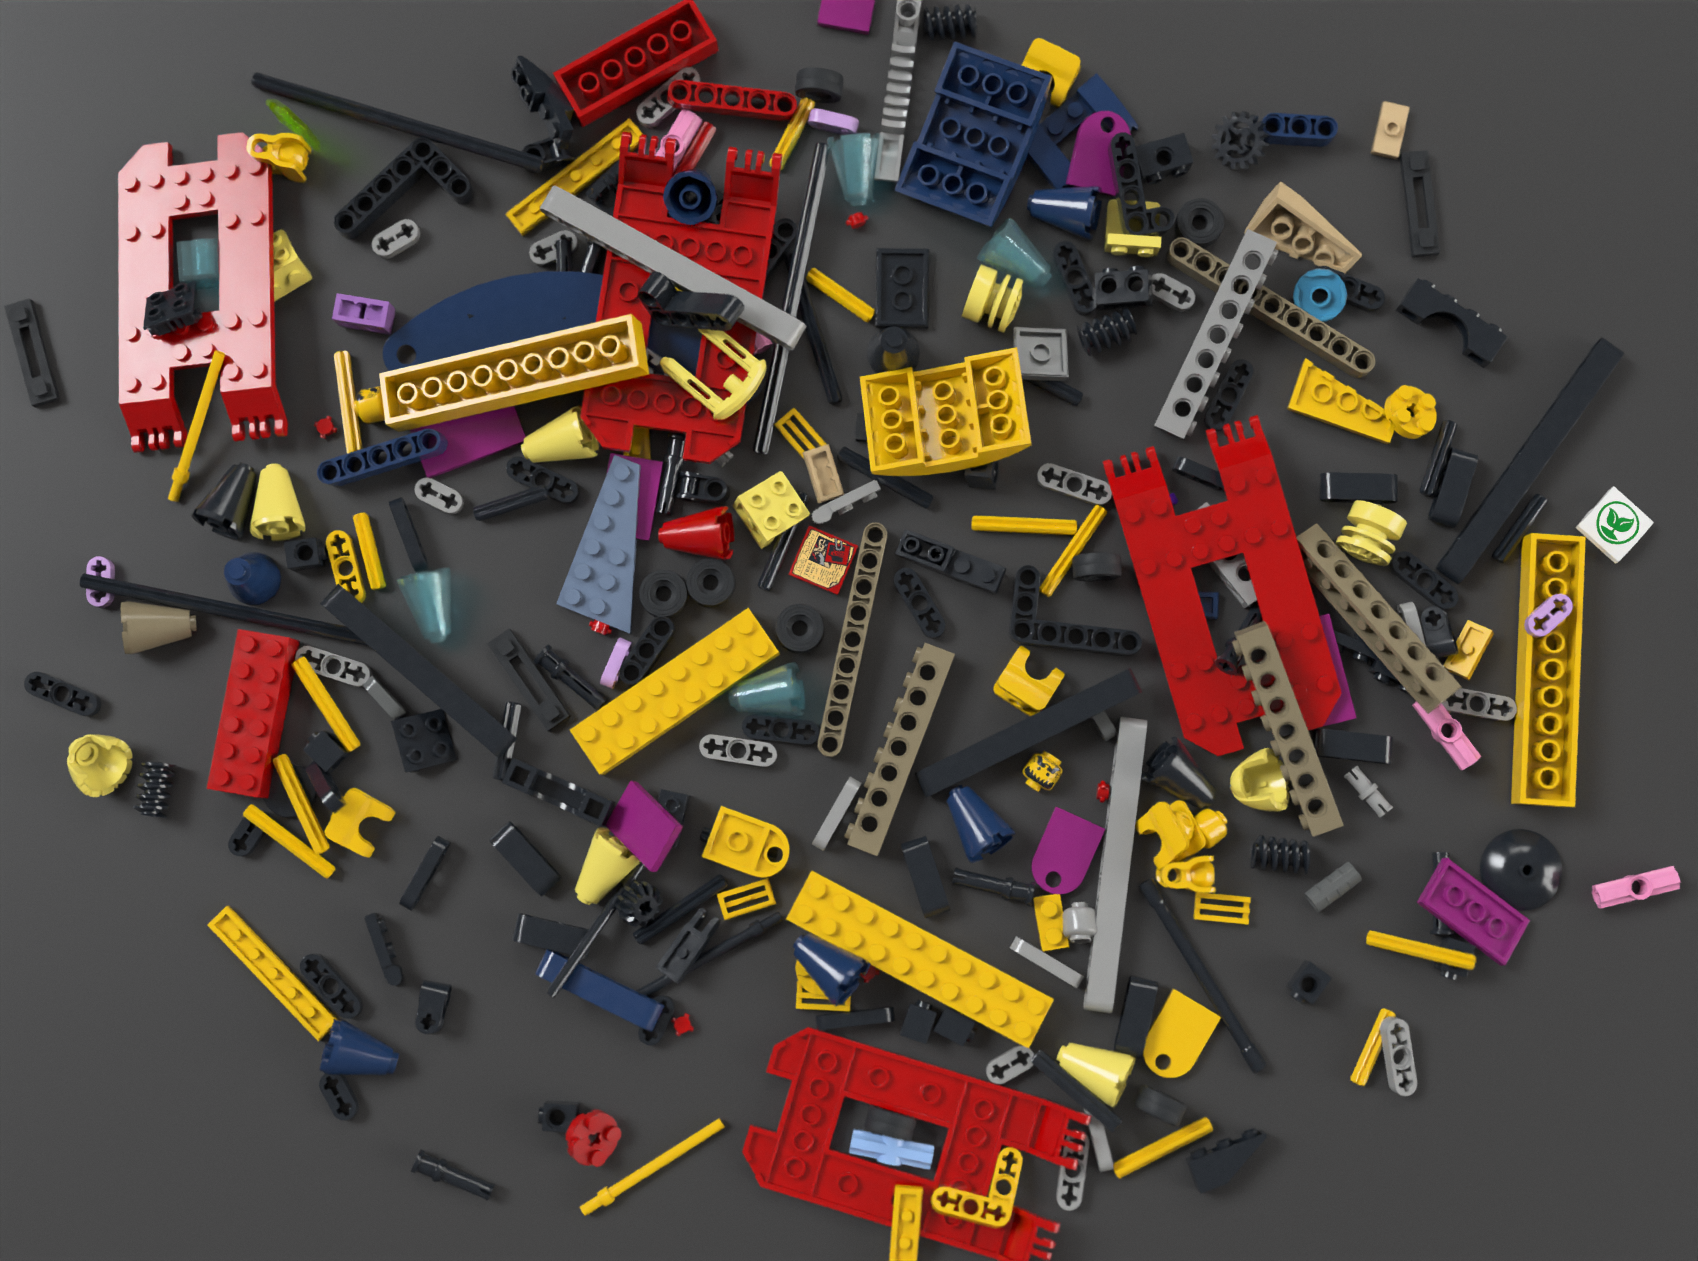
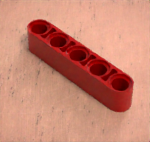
M688 80L673 81L669 85L667 94L669 104L676 109L775 121L791 119L797 106L795 97L787 92ZM676 89H681L686 92L687 96L683 100H677L673 97L672 93ZM703 92H707L712 95L713 100L709 103H703L698 96ZM729 95L736 96L739 103L736 106H729L725 102V98ZM755 98L762 99L765 107L755 109L751 101ZM785 101L790 104L791 110L781 112L777 104Z

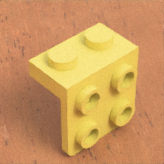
M1110 200L1107 204L1104 252H1111L1114 255L1137 254L1140 257L1157 256L1161 248V237L1159 235L1140 236L1123 234L1117 200ZM1125 200L1128 205H1135L1137 201ZM1145 202L1146 209L1160 207L1156 202ZM1160 214L1155 216V222L1158 226L1160 222ZM1129 220V227L1132 231H1141V223L1138 220Z
M278 230L273 233L274 302L313 279L309 270L298 257L284 230Z

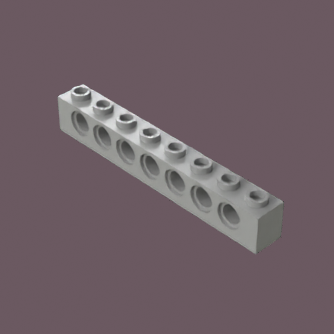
M1249 229L1245 232L1154 427L1182 440L1185 435H1192L1197 424L1193 418L1197 410L1203 411L1209 399L1204 395L1209 386L1214 388L1220 376V373L1216 372L1220 362L1226 363L1232 349L1228 347L1231 338L1237 339L1244 324L1239 323L1243 313H1250L1255 302L1251 296L1255 288L1261 289L1267 275L1263 274V271L1267 264L1272 266L1279 252L1274 249L1277 244L1276 241ZM1248 256L1257 257L1259 267L1255 270L1248 269L1245 265V258ZM1238 280L1244 281L1248 286V291L1245 294H1237L1233 289L1234 282ZM1232 305L1236 309V316L1232 319H1226L1221 313L1222 307ZM1219 329L1223 331L1225 339L1222 343L1216 344L1211 341L1210 332L1212 330ZM1207 353L1212 356L1213 364L1211 367L1203 368L1199 365L1198 358L1201 354ZM1190 378L1200 380L1202 387L1199 392L1193 393L1187 389L1186 384ZM1185 402L1189 405L1190 413L1188 416L1180 417L1176 414L1175 406L1177 403Z

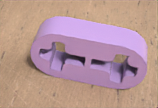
M812 109L808 124L816 129L846 136H855L859 121L848 115L822 109Z
M97 556L88 562L86 574L100 576V573L95 572V567H99L101 562L102 565L106 566V571L101 572V577L115 579L114 564L109 559ZM86 589L87 600L93 606L104 608L109 606L114 600V594L106 593V597H102L100 602L99 599L95 598V593L100 591Z
M1555 594L1547 598L1526 618L1524 623L1526 632L1533 637L1545 636L1571 613L1573 606L1570 598L1564 594ZM1553 601L1563 602V605L1561 607L1563 612L1558 611L1553 614L1550 613V611L1555 607ZM1545 616L1547 620L1541 625L1543 630H1535L1533 628L1535 626L1534 619L1539 620Z
M621 637L618 639L601 677V685L611 689L615 687L620 677V667L629 655L633 642Z

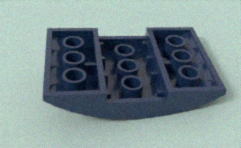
M954 41L934 91L936 96L918 141H914L894 191L992 228L1010 196L1032 145L1044 110L1052 76Z

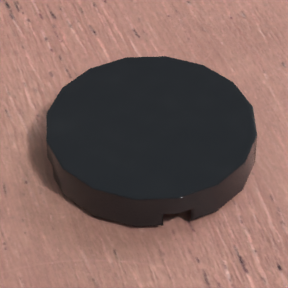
M292 764L312 807L315 803L317 792L305 771V767ZM274 768L268 799H263L267 807L275 814L283 817L297 816L296 811L276 768Z

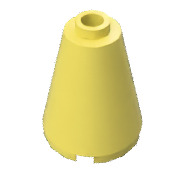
M578 405L526 436L524 444L521 445L524 457L536 463L597 456L598 454L594 451L599 450V444L580 417L582 406Z
M269 464L260 472L250 532L252 536L262 540L263 535L271 536L272 541L296 538L300 536V530L305 532V522L288 470L280 464Z
M599 827L595 831L575 887V891L578 894L577 898L587 905H591V903L598 904L641 862L617 837L609 835L610 830L608 828Z
M1069 1043L1067 1047H1061L1056 1060L1060 1062V1066L1091 1093L1108 1106L1116 1107L1127 1085L1126 1081L1128 1076L1131 1075L1136 1058L1128 1054Z

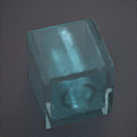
M214 238L176 242L179 281L181 283H189L196 280V290L219 288V240Z

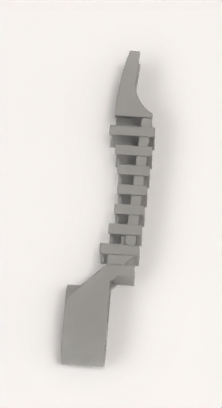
M897 0L875 181L882 180L898 183L922 0ZM909 11L914 15L907 18L902 13Z

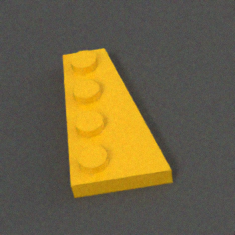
M1305 358L1287 410L1388 445L1391 441L1395 425L1391 419L1387 420L1384 408L1370 399H1365L1356 393V390L1334 379V376L1320 370L1313 365L1314 363Z

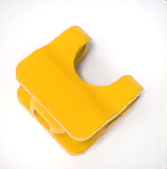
M1037 38L1032 42L1022 66L1052 76L1055 86L1051 94L1050 103L1059 108L1066 99L1080 71L1081 61L1078 56L1042 38Z
M279 133L276 135L254 134L249 138L247 142L248 153L257 161L271 164L273 174L283 175L294 182H306V176L302 171L307 166L308 154H311L312 149L302 136L293 133ZM265 142L268 146L262 148L265 152L257 153L254 149L256 144Z
M1021 645L996 681L993 691L998 697L1026 715L1032 716L1045 708L1064 678L1065 673L1055 668L1045 679L1036 680L1031 678L1025 670V663L1029 657L1030 650Z
M353 787L344 796L346 805L336 814L333 813L331 815V820L324 831L325 836L361 856L371 857L375 847L361 836L359 832L360 822L372 816L383 821H391L396 812L390 806Z
M1182 800L1175 801L1171 805L1167 802H1158L1135 822V829L1139 835L1157 832L1162 840L1161 850L1154 857V863L1158 871H1161L1166 864L1184 861L1206 845V839L1187 804Z
M1192 856L1182 862L1166 864L1161 871L1156 869V881L1161 886L1168 888H1184L1188 891L1201 893L1215 892V887H1211L1215 878L1214 866L1210 862L1214 861V856ZM1170 869H1174L1176 878L1170 882L1167 874Z

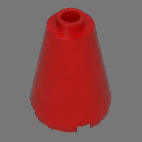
M720 506L664 522L662 528H659L658 531L659 542L666 549L722 560L730 559L734 549L729 550V542H735L732 514L726 513L727 506Z

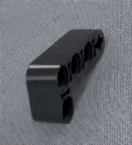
M1120 132L1109 142L1108 155L1122 232L1126 235L1154 236L1166 233L1173 226L1175 215L1167 207L1146 209L1134 139L1130 134ZM1119 141H1121L1122 145L1127 146L1123 151L1124 159L1119 161L1122 157L1121 149L1115 147ZM1121 167H1128L1132 171V178H1122L1119 169ZM1126 193H1132L1136 196L1137 203L1135 205H1128L1125 202L1124 195ZM1158 214L1164 215L1167 218V226H1158L1155 222V216ZM1129 220H1138L1141 223V231H1132L1129 227Z
M657 271L650 274L637 293L638 298L651 317L658 324L666 327L730 331L745 308L743 302L731 294L677 291L669 278Z

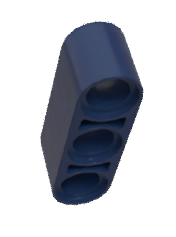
M1269 113L1261 121L1266 125L1272 124L1277 129L1275 133L1269 132L1266 127L1262 129V131L1269 132V136L1264 138V142L1269 144L1325 147L1330 144L1338 131L1336 120L1329 116ZM1292 126L1302 128L1303 134L1293 132ZM1318 128H1326L1329 131V136L1320 134Z

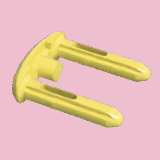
M698 329L701 334L748 372V377L744 381H741L734 374L725 381L723 387L732 393L730 397L723 401L673 358L663 357L660 360V365L668 376L712 411L714 419H726L738 411L758 389L767 370L766 361L764 359L759 361L724 331ZM725 343L730 344L734 349H736L740 354H742L745 357V359L739 357L735 352H733L729 347H727ZM693 383L694 385H696L700 390H702L706 395H708L710 399H706L689 384Z

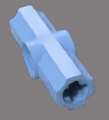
M853 1129L849 1153L876 1158L877 1161L896 1166L905 1164L930 1170L934 1145L911 1140L904 1141L870 1131Z

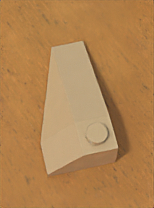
M1281 181L1264 199L1245 230L1246 232L1249 229L1276 241L1277 244L1274 249L1287 252L1290 257L1297 259L1299 256L1313 261L1315 265L1328 266L1343 273H1346L1362 257V253L1302 196Z

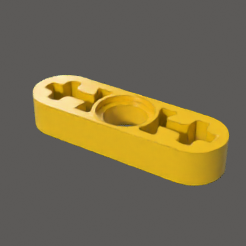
M341 530L333 531L327 536L326 546L336 585L340 584L350 593L349 584H342V581H351L352 588L359 591L355 598L360 603H363L366 592L352 538ZM338 536L346 540V543L342 544L343 553H350V556H341L340 549L333 546V543L337 542ZM344 561H350L353 565V571L347 576H342L339 572V566Z

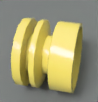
M981 264L967 298L962 318L978 323L984 313L989 314L988 327L992 328L996 317L1000 318L1001 322L998 331L1004 333L1017 312L1022 298V284L1024 280L1017 278L1013 289L1009 288L1008 284L1011 275L1007 274L1002 283L998 284L996 283L998 270Z
M1356 500L1347 516L1348 521L1356 527H1342L1341 532L1345 536L1340 535L1337 538L1336 545L1358 560L1387 566L1391 561V557L1388 554L1395 552V546L1387 540H1400L1407 522L1400 515L1382 506Z

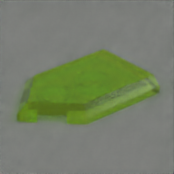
M267 99L265 101L267 107L281 123L294 134L302 136L314 151L320 149V141L286 105L277 99Z

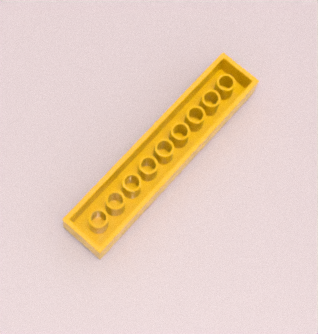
M632 314L396 369L380 373L379 376L385 424L398 432L649 375L642 323Z
M1530 533L1522 538L1515 698L1517 712L1514 722L1511 804L1564 808L1575 807L1586 539L1584 536ZM1555 594H1564L1570 598L1573 606L1571 613L1551 632L1541 637H1533L1526 632L1524 626L1526 618L1547 598ZM1553 601L1555 607L1550 611V613L1553 614L1558 611L1563 612V610L1561 609L1563 602ZM1544 616L1539 620L1534 619L1535 626L1533 628L1535 630H1543L1541 625L1547 618Z
M813 870L786 920L816 936L866 959L878 969L1028 1049L1054 1000L1050 996Z

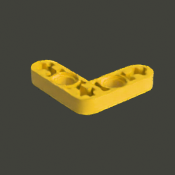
M1012 1147L1005 1148L999 1153L988 1198L949 1187H940L931 1198L933 1209L943 1215L992 1228L1005 1226L1011 1216L1021 1171V1153ZM1008 1154L1013 1155V1160L1017 1161V1164H1012L1009 1174L1015 1175L1014 1178L1007 1174H998L999 1170L1004 1173L1006 1162L1002 1158H1006ZM998 1181H1007L1011 1186V1192L1007 1195L999 1194L996 1190ZM945 1193L948 1195L947 1199L956 1202L957 1196L961 1197L958 1204V1212L953 1211L954 1204L947 1203L945 1207H941V1202L936 1200L937 1197H941ZM965 1201H975L978 1205V1212L974 1215L966 1214L963 1209ZM983 1203L988 1204L986 1210L994 1212L996 1208H1000L1001 1214L1005 1215V1218H1000L996 1222L994 1221V1216L987 1213L985 1214V1219L980 1218L984 1209Z

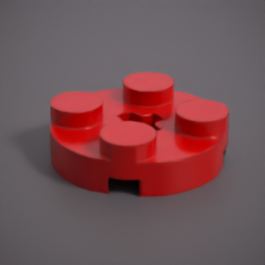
M595 1109L586 1115L584 1113L578 1115L572 1121L566 1133V1140L568 1141V1154L582 1165L598 1167L603 1165L614 1151L617 1142L621 1138V1130L610 1115L602 1110ZM597 1133L596 1139L590 1143L589 1135Z

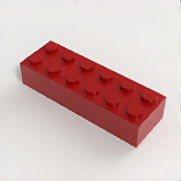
M682 0L557 70L553 75L559 88L573 107V112L581 126L584 127L672 78L681 69L691 67L718 52V44L693 0Z
M238 629L207 789L268 799L273 770L275 768L273 759L278 756L294 675L292 663L295 661V655L299 649V640Z

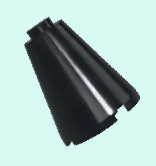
M884 328L878 331L868 344L867 359L876 373L912 367L914 370L919 361L920 349L918 342L909 331L903 328Z
M242 462L238 465L233 464L194 509L191 515L192 518L202 526L206 522L213 527L211 531L230 539H238V537L241 539L245 531L257 478L253 472L254 469Z
M1172 737L1173 742L1171 744L1167 741L1162 743L1147 760L1146 764L1149 768L1147 772L1142 770L1141 779L1198 809L1211 806L1216 799V788L1184 744L1177 737Z

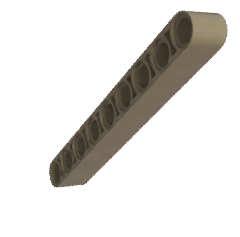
M1186 238L1175 239L1167 251V260L1173 267L1212 291L1218 292L1221 285L1219 276L1226 275L1230 266L1228 263ZM1174 249H1184L1186 252V256H1176L1174 253ZM1199 261L1205 262L1209 270L1200 271L1196 263ZM1238 280L1234 282L1233 289L1237 294H1242L1241 290L1248 289V286L1244 281ZM1262 285L1260 290L1255 288L1253 292L1255 302L1250 311L1251 315L1354 378H1362L1374 368L1375 357L1369 350ZM1264 304H1273L1276 308V313L1267 312ZM1287 317L1296 318L1299 326L1291 327L1287 323ZM1310 331H1317L1321 335V341L1312 340ZM1340 345L1344 350V354H1335L1332 346ZM1355 359H1363L1366 363V369H1359L1355 364Z
M880 523L869 524L865 527L818 739L819 751L826 757L837 756L843 746L887 542L886 528ZM872 530H878L882 533L883 538L880 542L873 543L868 539V533ZM873 556L877 560V565L872 569L865 568L862 564L863 558ZM860 582H868L872 587L871 592L866 595L859 594L856 590L857 585ZM860 607L865 610L866 616L863 620L856 621L851 617V611L854 608ZM855 633L860 637L861 641L858 646L850 647L845 643V638L848 634ZM849 659L854 662L855 668L851 673H843L840 670L839 665L843 660ZM840 685L846 686L849 690L848 697L843 700H839L834 696L835 688ZM834 711L840 712L844 717L843 722L839 726H833L828 722L829 714ZM826 738H834L837 741L838 747L834 752H826L823 749L822 743Z

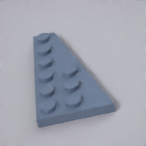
M614 455L556 604L631 634L641 465Z

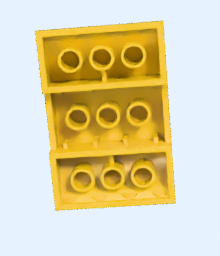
M1017 347L964 357V363L913 372L912 367L861 376L860 383L871 473L886 476H917L953 472L988 464L1011 456L1031 446Z

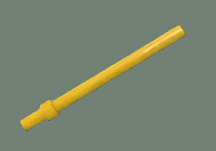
M214 351L179 465L174 468L172 474L173 484L168 499L174 502L179 501L183 486L188 482L190 476L188 470L225 357V353L221 351Z
M718 1118L610 1188L606 1186L598 1191L596 1197L580 1206L582 1213L586 1216L602 1205L606 1207L615 1201L614 1198L725 1128L723 1122Z

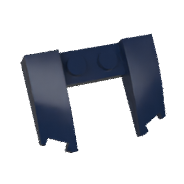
M1097 73L1078 88L1075 95L1038 125L1026 157L1054 189L1067 186L1066 181L1071 164L1057 146L1079 128L1088 116L1100 111L1114 112L1125 120L1130 131L1131 129L1136 131L1138 129V124ZM1108 118L1102 119L1100 125L1107 133L1111 132L1113 128L1112 121Z

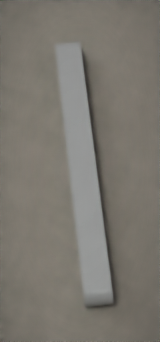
M552 186L539 208L542 213L643 270L649 273L657 271L669 278L674 287L681 291L720 293L736 296L745 306L737 322L786 349L793 350L806 329V325L795 317L557 186Z
M1120 716L1118 720L1095 910L1097 911V933L1091 941L1084 995V1010L1111 1014L1113 1010L1147 732V720Z

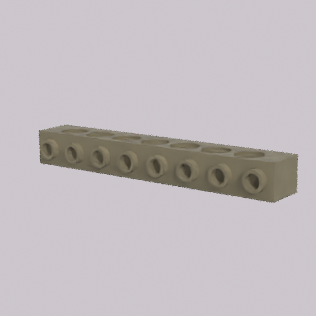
M1317 523L1296 537L1308 578L1427 714L1461 688L1460 684L1437 660L1436 656L1429 651L1418 636L1400 618L1398 613L1391 608L1381 594L1375 590L1364 575L1352 564Z
M1263 621L1234 632L1236 640L1232 641L1237 657L1242 655L1246 663L1241 668L1247 682L1252 680L1255 690L1251 691L1252 697L1257 707L1262 705L1265 715L1261 716V720L1266 732L1271 730L1274 740L1270 741L1275 756L1281 755L1284 765L1279 767L1285 782L1291 781L1293 790H1290L1289 793L1294 806L1300 805L1303 814L1298 817L1303 830L1309 829L1314 837L1344 826L1267 623ZM1255 649H1263L1265 652L1264 657L1260 661L1251 660V653ZM1265 674L1274 675V681L1269 686L1260 684V680ZM1275 699H1281L1284 702L1283 707L1278 711L1270 710V704ZM1283 725H1292L1293 731L1287 736L1279 734V730ZM1292 750H1302L1300 759L1295 761L1289 759V754ZM1309 774L1312 776L1309 784H1298V780L1302 775ZM1311 800H1321V805L1318 809H1308V804Z
M924 643L923 648L917 647L912 662L917 663L913 673H907L902 686L907 688L904 698L898 697L893 712L897 713L894 723L888 722L883 737L888 738L884 748H878L873 761L878 763L875 773L869 772L864 787L868 788L865 799L859 797L854 810L855 813L859 814L856 823H849L844 838L849 839L847 845L878 856L953 661L954 653L928 643ZM925 666L932 667L935 671V677L929 681L922 679L920 676L921 668ZM915 691L922 692L926 698L925 703L920 706L914 705L910 700V695ZM905 716H911L916 721V727L911 731L904 730L900 725L901 719ZM895 741L903 742L906 745L905 754L902 756L894 755L891 752L892 743ZM892 766L895 768L897 776L893 781H885L882 778L881 771L884 767ZM882 791L886 794L887 802L884 806L877 807L872 803L871 797L874 792ZM867 816H872L877 820L878 825L873 832H866L862 828V820Z

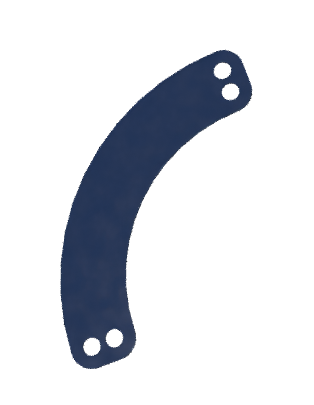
M537 272L508 276L466 289L445 298L418 314L391 335L383 347L384 363L388 370L392 371L595 323L603 275L585 272ZM467 314H471L474 316L469 319ZM652 318L647 347L662 358H673L693 376H696L702 334L698 329L662 326ZM407 344L415 349L416 358L411 364H403L398 360L397 351L400 346ZM649 354L648 366L660 375H664L665 372L660 364L656 366L650 362L654 357ZM765 376L762 382L760 383L758 389L747 401L746 405H748L762 391L765 385Z

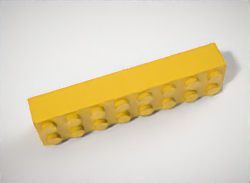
M747 608L570 729V732L599 775L604 776L779 656L780 653L750 609Z

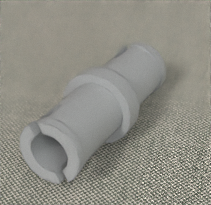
M1358 765L1351 769L1358 779H1355L1350 772L1344 775L1360 794L1358 797L1361 800L1364 799L1379 818L1385 815V812L1378 804H1381L1387 812L1393 808L1377 790V784H1372L1359 769Z

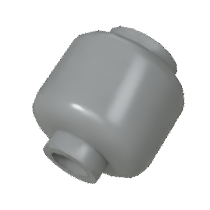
M1086 902L1072 903V907L1066 909L1062 914L1063 934L1070 939L1071 943H1090L1097 933V911L1088 907Z

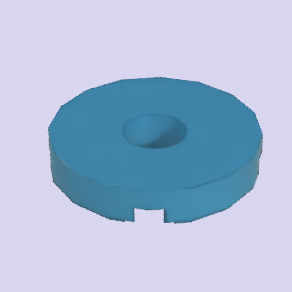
M1318 268L1308 271L1299 278L1294 286V304L1322 322L1332 320L1341 312L1346 304L1347 292L1345 284L1338 274L1329 269ZM1321 288L1327 291L1328 296L1325 301L1319 303L1313 300L1312 294L1316 289Z

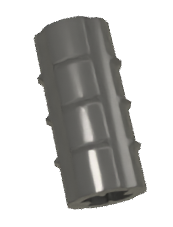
M1346 862L1305 892L1304 896L1317 912H1320L1361 882L1362 878L1353 865Z

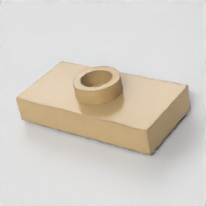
M1385 101L1382 103L1371 154L1397 160L1409 107Z
M829 444L802 452L818 503L843 496L844 491Z

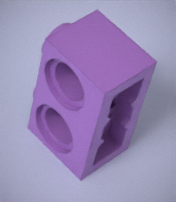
M337 293L332 320L340 327L391 335L396 309L387 301Z

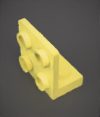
M781 471L739 495L733 504L734 509L761 550L770 545L776 536L810 515V512Z

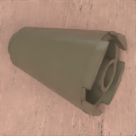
M130 601L121 602L122 638L125 654L132 655L192 637V631H197L196 615H191L190 610Z

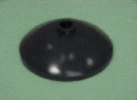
M1524 829L1510 830L1496 836L1485 848L1480 861V877L1485 887L1514 909L1519 911L1532 910L1547 903L1557 892L1562 879V863L1556 848L1541 834ZM1525 865H1528L1530 868L1528 875H1525L1522 871Z

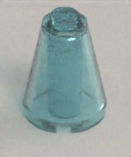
M870 133L840 135L841 139H836V142H834V137L827 138V144L830 148L831 158L845 201L851 202V206L867 205V200L872 199L880 140L879 133L872 135V138Z
M1007 218L994 232L992 239L987 241L977 256L981 263L1006 275L1009 274L1016 280L1020 278L1024 280L1023 283L1033 288H1036L1038 285L1043 287L1052 276L1049 273L1050 265L1015 220Z
M450 567L436 569V572L423 571L397 578L398 586L424 639H430L431 643L446 640V635L451 633Z
M787 663L734 684L728 694L730 705L735 706L737 711L802 716L803 712L800 709H805V692L803 680H798L796 677V673L800 672L797 663Z

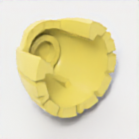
M89 734L71 743L67 765L72 780L79 790L90 797H99L100 795L110 794L114 791V788H118V784H122L127 778L126 774H129L132 768V761L130 759L133 756L129 746L121 739L106 735Z
M1264 748L1252 754L1232 772L1230 789L1234 797L1248 807L1263 811H1282L1288 806L1290 793L1288 792L1289 787L1287 785L1289 783L1288 781L1285 782L1279 767L1283 765L1282 760H1279V756H1275L1273 749Z

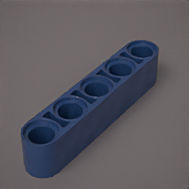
M424 429L326 460L318 466L317 476L325 484L335 487L343 486L439 456L446 451L448 441L442 433L433 429ZM432 436H436V446L429 449L428 440ZM407 444H411L412 451L410 455L405 457L403 449ZM385 451L387 459L383 464H379L378 457ZM360 459L362 467L358 472H355L353 468L354 463ZM336 467L337 475L334 479L330 480L329 471Z
M547 949L535 974L552 983L569 958L556 951ZM580 963L562 987L649 1031H653L664 1008L663 1004Z

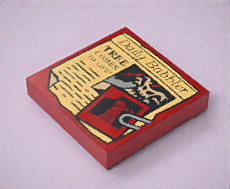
M809 526L789 576L838 595L858 545Z

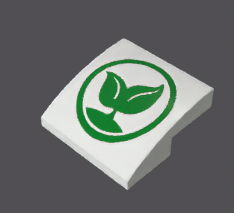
M1613 486L1605 493L1597 505L1585 515L1576 526V529L1616 564L1639 541L1654 522Z

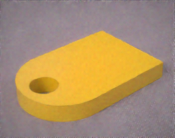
M721 806L702 858L754 877L767 878L780 872L786 865L789 858V843L785 834L778 827ZM774 847L781 849L783 852V858L777 863H773L767 858L768 851Z
M1172 989L1148 1030L1143 1052L1145 1063L1153 1072L1162 1077L1175 1078L1184 1075L1196 1062L1221 1017L1177 990ZM1160 1054H1167L1170 1058V1064L1166 1069H1159L1155 1064V1060Z

